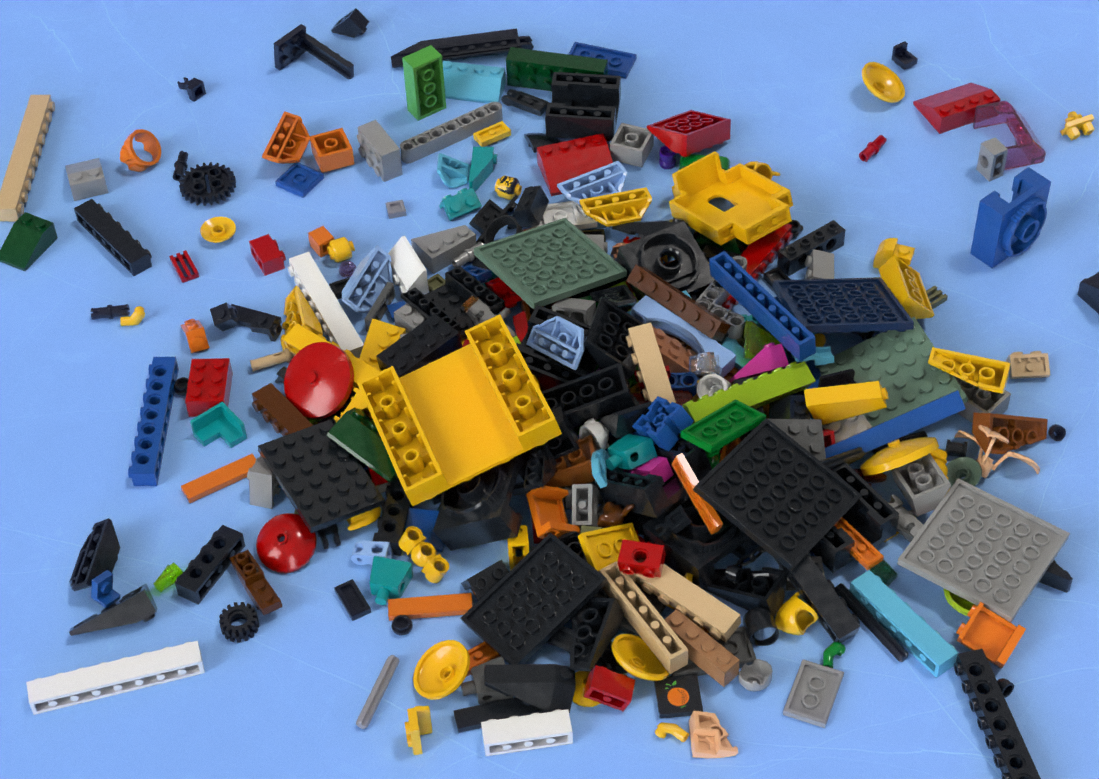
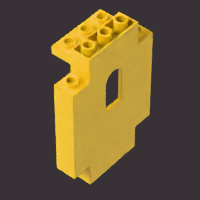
M715 151L672 174L674 199L669 201L672 216L683 219L685 223H688L689 227L720 246L734 238L749 245L792 221L789 208L793 206L789 189L741 163L728 170L722 169L719 153ZM721 197L736 206L724 212L708 202L714 198Z

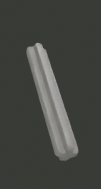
M390 655L387 658L356 721V725L361 729L369 726L400 662L399 658L394 655Z

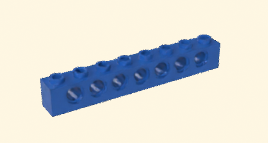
M153 357L152 364H149V378L146 379L147 391L143 393L144 406L140 408L141 421L137 423L138 436L134 438L135 451L131 453L132 466H129L128 476L132 478L134 486L158 485L175 393L174 384L179 371L176 357Z

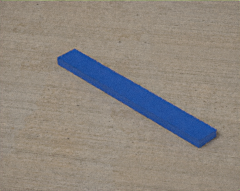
M959 391L951 392L825 447L826 458L856 447H861L866 453L966 409Z

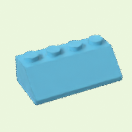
M443 61L446 98L481 103L500 102L506 85L505 68Z

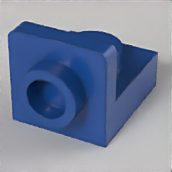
M108 570L92 579L91 598L104 608L109 607L120 599V594L113 590V574Z

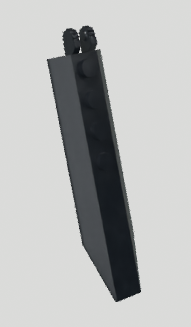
M516 28L420 41L392 55L391 62L392 68L403 67V57L430 45L442 55V61L508 53L510 47L533 50L534 46L531 43L532 39L530 36L519 37Z

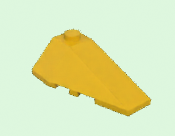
M295 286L285 298L284 315L287 317L282 324V328L285 329V335L281 336L283 351L287 347L282 339L296 324L303 327L307 326L313 333L323 335L319 320L301 289Z
M932 347L928 364L982 390L1001 394L1005 392L1010 370L1009 362Z

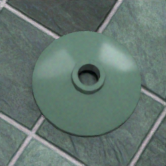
M959 457L946 465L948 469L947 477L951 487L958 478L973 486H976L981 480V466L970 457Z

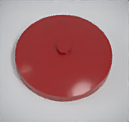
M316 342L305 346L293 357L286 370L284 378L286 398L307 418L323 419L335 414L346 403L353 388L354 370L352 362L341 348L333 344Z

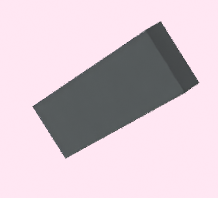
M386 283L365 317L366 332L369 330L372 318L380 321L387 311V305H390L395 298L393 283Z

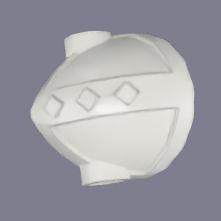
M717 374L706 375L697 384L698 397L700 398L707 394L709 397L713 396L712 394L720 389L726 391L731 383Z
M591 418L580 427L579 439L592 435L597 450H605L610 446L608 443L609 430L601 422H596L594 418Z

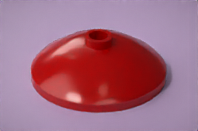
M293 513L277 515L265 523L259 532L256 543L259 559L267 568L274 572L291 573L297 571L312 558L317 543L316 533H310L300 515ZM285 536L284 541L280 542V538Z

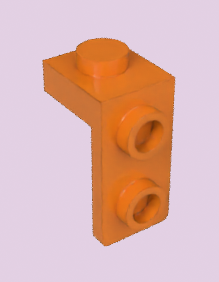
M189 319L184 322L185 324L181 325L191 353L210 348L204 327L199 320Z

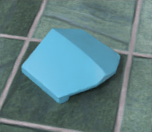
M439 153L437 173L444 184L449 188H457L469 183L471 165Z

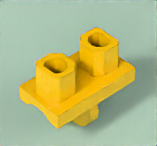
M1075 111L1069 112L1068 118L1065 119V128L1060 133L1062 136L1067 134L1071 141L1081 135L1079 130H1082L1084 135L1091 134L1094 131L1092 124L1094 120L1093 115L1090 114L1082 117L1081 114H1077Z

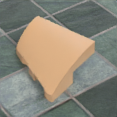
M693 711L688 720L692 757L724 758L736 756L738 748L736 746L732 747L727 737L729 734L721 727L716 714Z

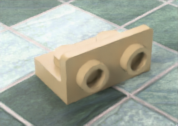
M1033 351L1030 354L1013 352L1006 359V362L1010 363V379L1044 378L1050 376L1048 353H1042L1041 351Z

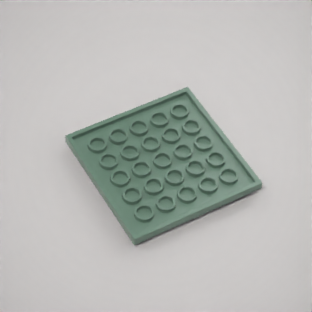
M566 218L474 248V255L533 309L537 305L545 306L627 276V270Z
M915 317L911 318L914 322L913 330H906L904 332L888 330L887 332H882L834 355L835 363L815 366L819 368L821 376L853 369L855 371L854 381L856 383L879 381L882 388L887 389L889 399H886L887 408L863 414L872 427L956 390L959 391L963 403L968 402L966 394L953 375L928 364L930 353L934 346Z

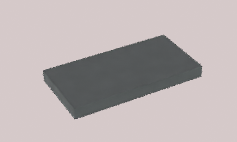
M738 627L727 642L712 637L740 660L739 668H742L745 663L748 666L753 664L756 659L752 643H750L744 627ZM688 658V665L671 674L672 676L697 674V676L707 673Z

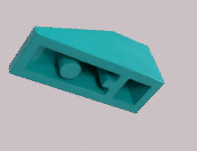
M473 146L469 189L473 188L476 192L493 172L494 164H497V154H494V147Z

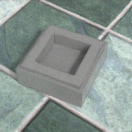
M403 200L386 203L389 219L407 216Z

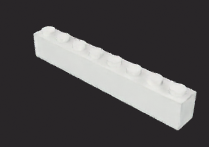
M306 252L289 258L290 266L287 267L291 277L294 276L296 286L301 288L303 295L322 324L321 327L324 335L329 336L328 340L330 343L332 341L335 342L344 351L346 349L359 359L364 344L310 253Z
M198 641L173 647H165L157 651L144 652L132 657H124L107 663L103 662L70 672L58 673L45 678H37L26 682L29 704L33 714L36 715L204 674L205 670Z

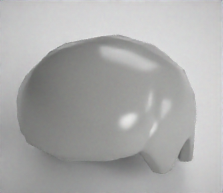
M755 659L753 664L749 666L745 663L738 674L740 684L753 692L766 689L772 680V666L760 659Z

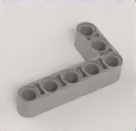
M734 256L733 259L746 271V258ZM714 279L696 302L731 325L727 331L729 338L739 339L743 335L745 319L740 314L722 307V304L730 294Z

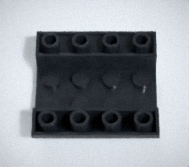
M460 266L445 273V285L425 295L416 287L401 294V298L426 319L436 314L459 332L461 341L467 338L465 331L475 326L465 313L475 302L481 300L490 308L494 315H498L505 304L503 299Z

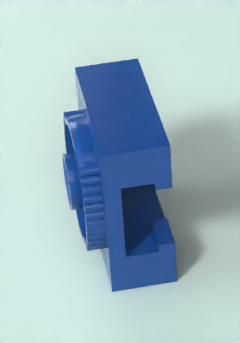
M1028 167L1014 177L1012 185L1013 195L1010 203L1000 198V194L995 190L981 199L970 254L993 269L1008 257H1015L1025 252L1039 237L1047 217L1046 204L1051 181Z

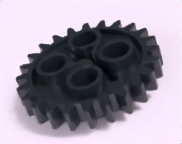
M212 162L209 165L203 163L201 167L197 164L195 169L190 167V172L185 171V175L181 176L182 180H179L182 197H185L186 201L190 200L191 204L196 201L197 206L200 203H203V206H206L207 203L212 206L213 202L219 204L220 199L226 200L225 196L231 197L230 193H233L234 188H236L234 172L230 171L229 167L225 168V165L219 166V163L213 165ZM205 175H208L211 193L207 192Z

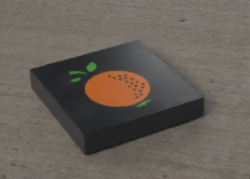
M697 674L668 676L663 680L654 681L660 719L691 716L693 711L703 712Z

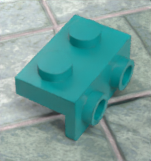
M464 188L454 196L450 194L443 197L439 207L440 209L444 208L449 220L452 221L480 209L482 205L473 188L468 190Z

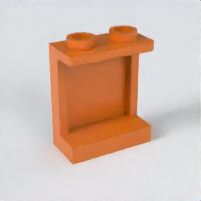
M543 486L533 489L526 494L538 538L544 539L550 532L557 538L572 531H577L580 534V527L578 525L568 523L562 499L569 494L568 490L559 487Z
M982 602L978 606L973 604L967 614L970 617L967 624L962 622L956 632L959 635L956 641L972 651L983 649L987 660L1002 669L1026 628L1021 625H1013L985 608Z

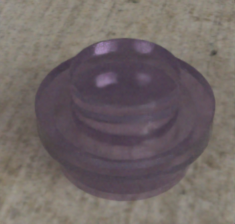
M345 261L339 267V274L342 277H351L356 266L351 261Z

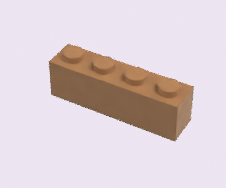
M676 609L664 619L687 647L688 658L720 685L725 687L739 674L740 660L679 610Z

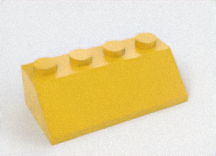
M893 255L878 269L881 278L910 318H932L934 312L920 273Z

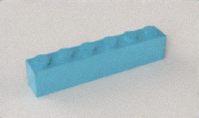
M868 570L850 582L849 591L936 678L954 666L958 655L955 647L947 643L937 630L932 629L922 616H918L908 603L903 602L893 589L888 588L878 575Z

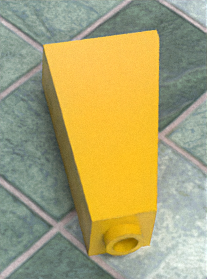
M879 381L804 390L806 407L814 419H821L822 425L887 408L886 399H889L887 389L882 388Z

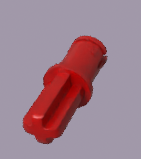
M879 135L859 153V158L867 162L874 154L879 152V149L885 144L887 139L883 135Z

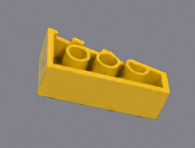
M372 318L360 357L373 367L375 365L379 368L376 356L398 341L401 334H406V329Z

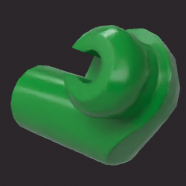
M833 642L823 651V666L833 668L834 656L836 654L841 656L845 653L846 648L841 642Z

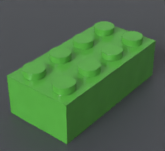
M430 45L403 57L408 111L419 121L445 109L446 97L442 55Z

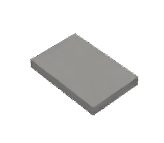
M803 659L784 707L783 715L825 728L844 677V672Z

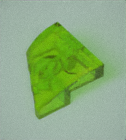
M746 320L743 358L752 359L766 344L773 342L775 345L781 344L774 336L751 321Z

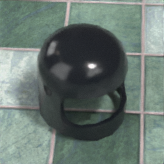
M756 607L744 615L743 626L750 643L756 646H766L775 643L779 637V631L772 614L766 608ZM772 627L776 629L771 637L762 641L757 640L754 636L755 632L763 628Z

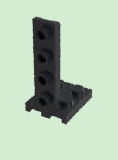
M302 24L274 43L275 68L278 70L288 66L289 63L307 51L345 78L352 79L354 77V65L307 34L306 27Z

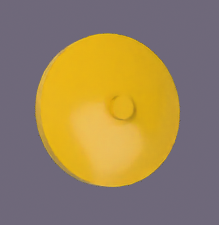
M935 437L914 438L902 442L897 439L889 442L888 447L867 459L860 466V469L864 476L886 472L928 455L936 450L939 444Z

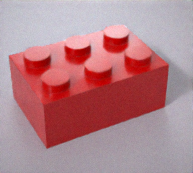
M230 358L191 360L185 399L189 417H197L220 402H223L228 407L233 376Z

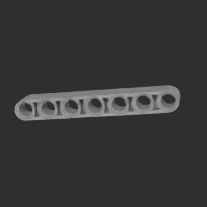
M490 102L401 142V160L404 163L415 162L473 136V133L501 122L503 120L501 103Z

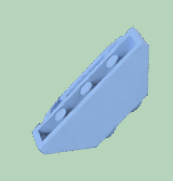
M619 161L561 182L557 184V187L565 198L579 203L581 199L622 192L627 171Z
M378 245L358 264L342 290V301L355 312H369L386 283H393L390 264L391 256Z
M556 316L544 321L540 325L533 326L526 345L573 370H577L585 351L584 329L560 316Z

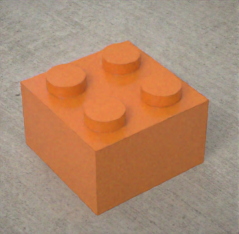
M343 128L310 136L312 153L321 173L354 165L353 149Z

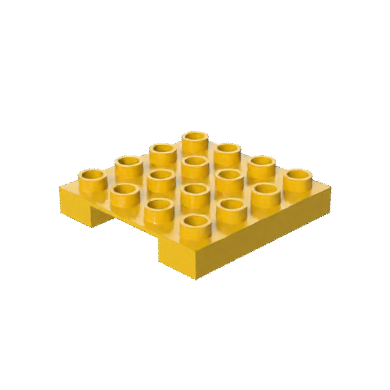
M500 314L466 330L465 334L470 342L469 345L399 378L394 367L391 366L357 383L404 492L412 506L432 499L438 494L462 482L469 481L475 476L499 464L506 463L512 458L536 446L543 445L562 434L549 405Z

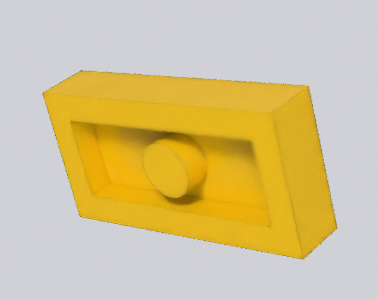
M503 121L473 133V138L481 147L511 136V130Z

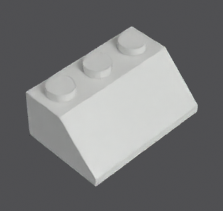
M402 236L388 253L391 256L390 264L393 282L399 286L401 294L416 287L425 295L429 293L427 270L407 238Z

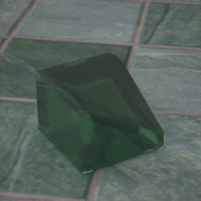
M884 559L870 569L873 574L881 578L887 587L898 575Z

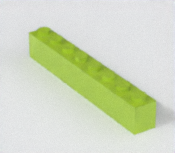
M805 361L798 364L793 362L787 365L785 369L779 367L769 375L767 372L763 373L755 380L753 378L747 379L742 385L736 383L726 391L720 389L713 393V396L704 395L697 402L691 400L683 404L682 407L694 420L692 423L694 424L735 399L756 409L806 390L816 380Z

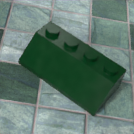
M354 407L347 411L327 433L329 438L388 482L398 477L374 421L366 416L365 412L361 409Z

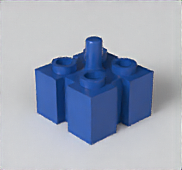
M657 396L648 407L649 412L646 415L642 414L632 427L640 436L652 438L654 445L657 444L659 448L669 452L676 442L681 440L678 436L681 431L689 427L694 420L681 405L674 402L669 403L668 400Z

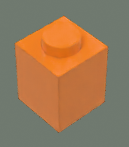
M321 226L309 232L308 237L312 249L320 257L328 255L327 246H329L331 240H334V237L324 226Z

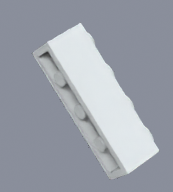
M558 709L547 713H532L531 715L519 717L511 716L499 720L490 719L481 722L485 756L573 744V731L568 709Z

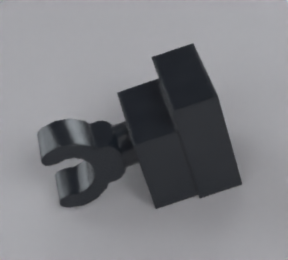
M184 77V83L177 82L179 89L187 90L189 99L193 102L206 94L204 83L201 80L193 78L189 81L188 78Z

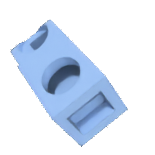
M358 541L355 543L351 560L358 565H372L374 556L392 559L393 552L390 542Z

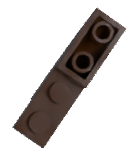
M249 550L229 558L257 610L260 609L262 614L266 615L283 607L280 598L266 580L263 570Z

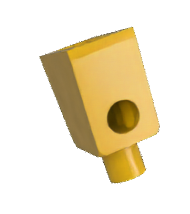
M526 525L520 526L517 537L508 539L510 570L529 553L528 529ZM522 550V556H515V551Z

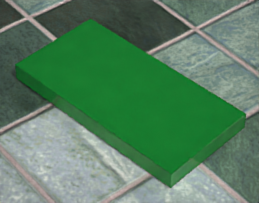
M735 399L681 431V438L712 454L757 427L766 419V415Z

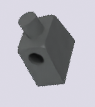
M503 656L473 667L471 669L472 681L461 684L463 696L476 694L478 704L480 705L513 698L512 695L506 696L484 685V666L504 665Z

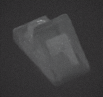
M705 352L689 356L690 372L696 376L719 374V355H714V352Z

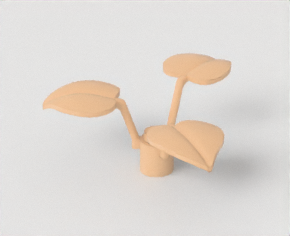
M978 426L987 437H992L985 455H983V449L972 434L958 430L954 437L970 439L979 445L980 451L976 461L981 466L982 477L985 479L988 477L991 469L995 471L996 467L1007 457L1024 461L1034 468L1037 474L1040 472V467L1032 459L1011 451L1007 452L995 464H992L994 460L988 456L996 438L1007 444L1009 440L986 426Z

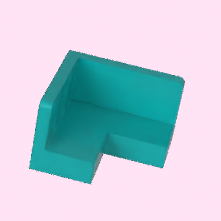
M223 402L190 421L194 437L204 447L220 437L230 448L247 439L244 423Z

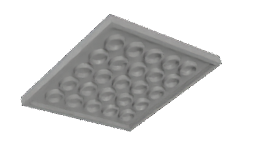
M958 478L898 558L897 564L977 606L980 602L984 603L983 606L1011 623L1069 539L1070 533Z

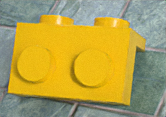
M415 706L414 708L407 709L409 719L408 722H405L408 747H413L414 755L422 754L420 735L433 732L429 706Z

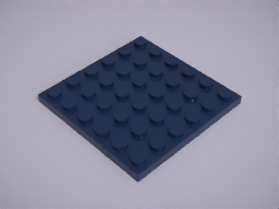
M881 277L773 280V288L784 307L812 334H831L832 332L847 334L853 331L868 333L869 331L887 332L888 330L904 332L906 330H913V320Z

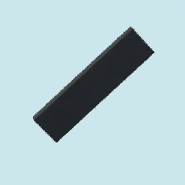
M514 697L454 710V717L458 733L482 728L481 722L490 719L499 720L511 716L519 717L542 712H540V708L531 704L527 706L522 703L523 700Z

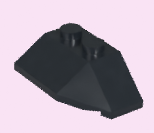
M789 395L769 403V419H810L805 396Z
M108 518L95 523L92 527L93 531L85 540L69 581L73 591L92 587V579L106 570L112 573L114 565L118 560L120 545L111 519Z

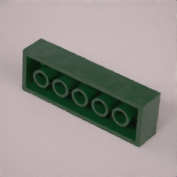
M510 47L506 58L507 85L552 91L551 84L554 72L608 75V60Z

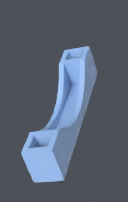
M647 295L631 308V316L643 324L651 322L653 327L681 339L692 347L701 359L704 370L709 374H717L724 377L734 368L736 355L731 350L726 349L716 340L709 338Z

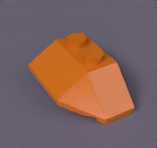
M284 111L262 158L279 164L300 162L310 141V136L300 116Z

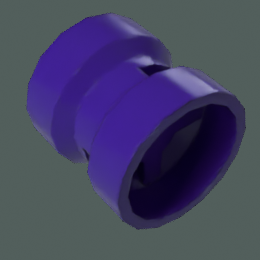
M666 145L662 146L659 150V165L663 169H672L676 166V153L671 151Z

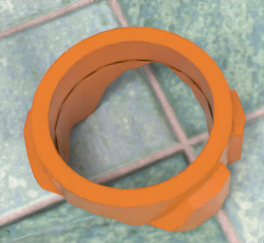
M144 129L134 130L124 141L120 151L121 162L125 163L129 170L137 172L145 171L148 167L156 164L161 157V146L158 139L151 132ZM134 137L135 141L143 143L145 151L151 153L153 158L151 162L143 161L136 155L132 144Z

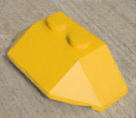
M647 187L581 199L579 203L584 214L600 224L610 227L641 221L652 202V197Z

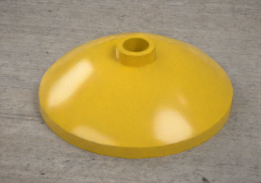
M869 62L862 68L863 82L871 94L889 103H896L903 99L905 96L904 85L891 69L877 62Z
M620 634L613 640L611 645L613 655L621 667L629 674L648 681H659L668 677V671L640 636Z
M455 640L441 641L430 647L422 655L414 671L413 683L416 691L424 698L430 700L441 699L453 693L463 683L469 670L470 656L466 647Z

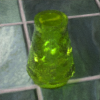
M174 562L171 565L168 564L153 585L159 592H163L175 584L177 577L183 571Z

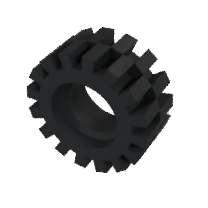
M235 602L233 607L229 604L227 606L228 610H222V614L219 616V623L222 634L227 640L230 638V641L234 642L237 639V643H240L241 639L244 638L245 641H248V636L253 638L254 633L258 632L259 621L257 612L254 607L251 608V604L247 603L245 606L244 602H241L240 605ZM236 619H247L243 625H231Z

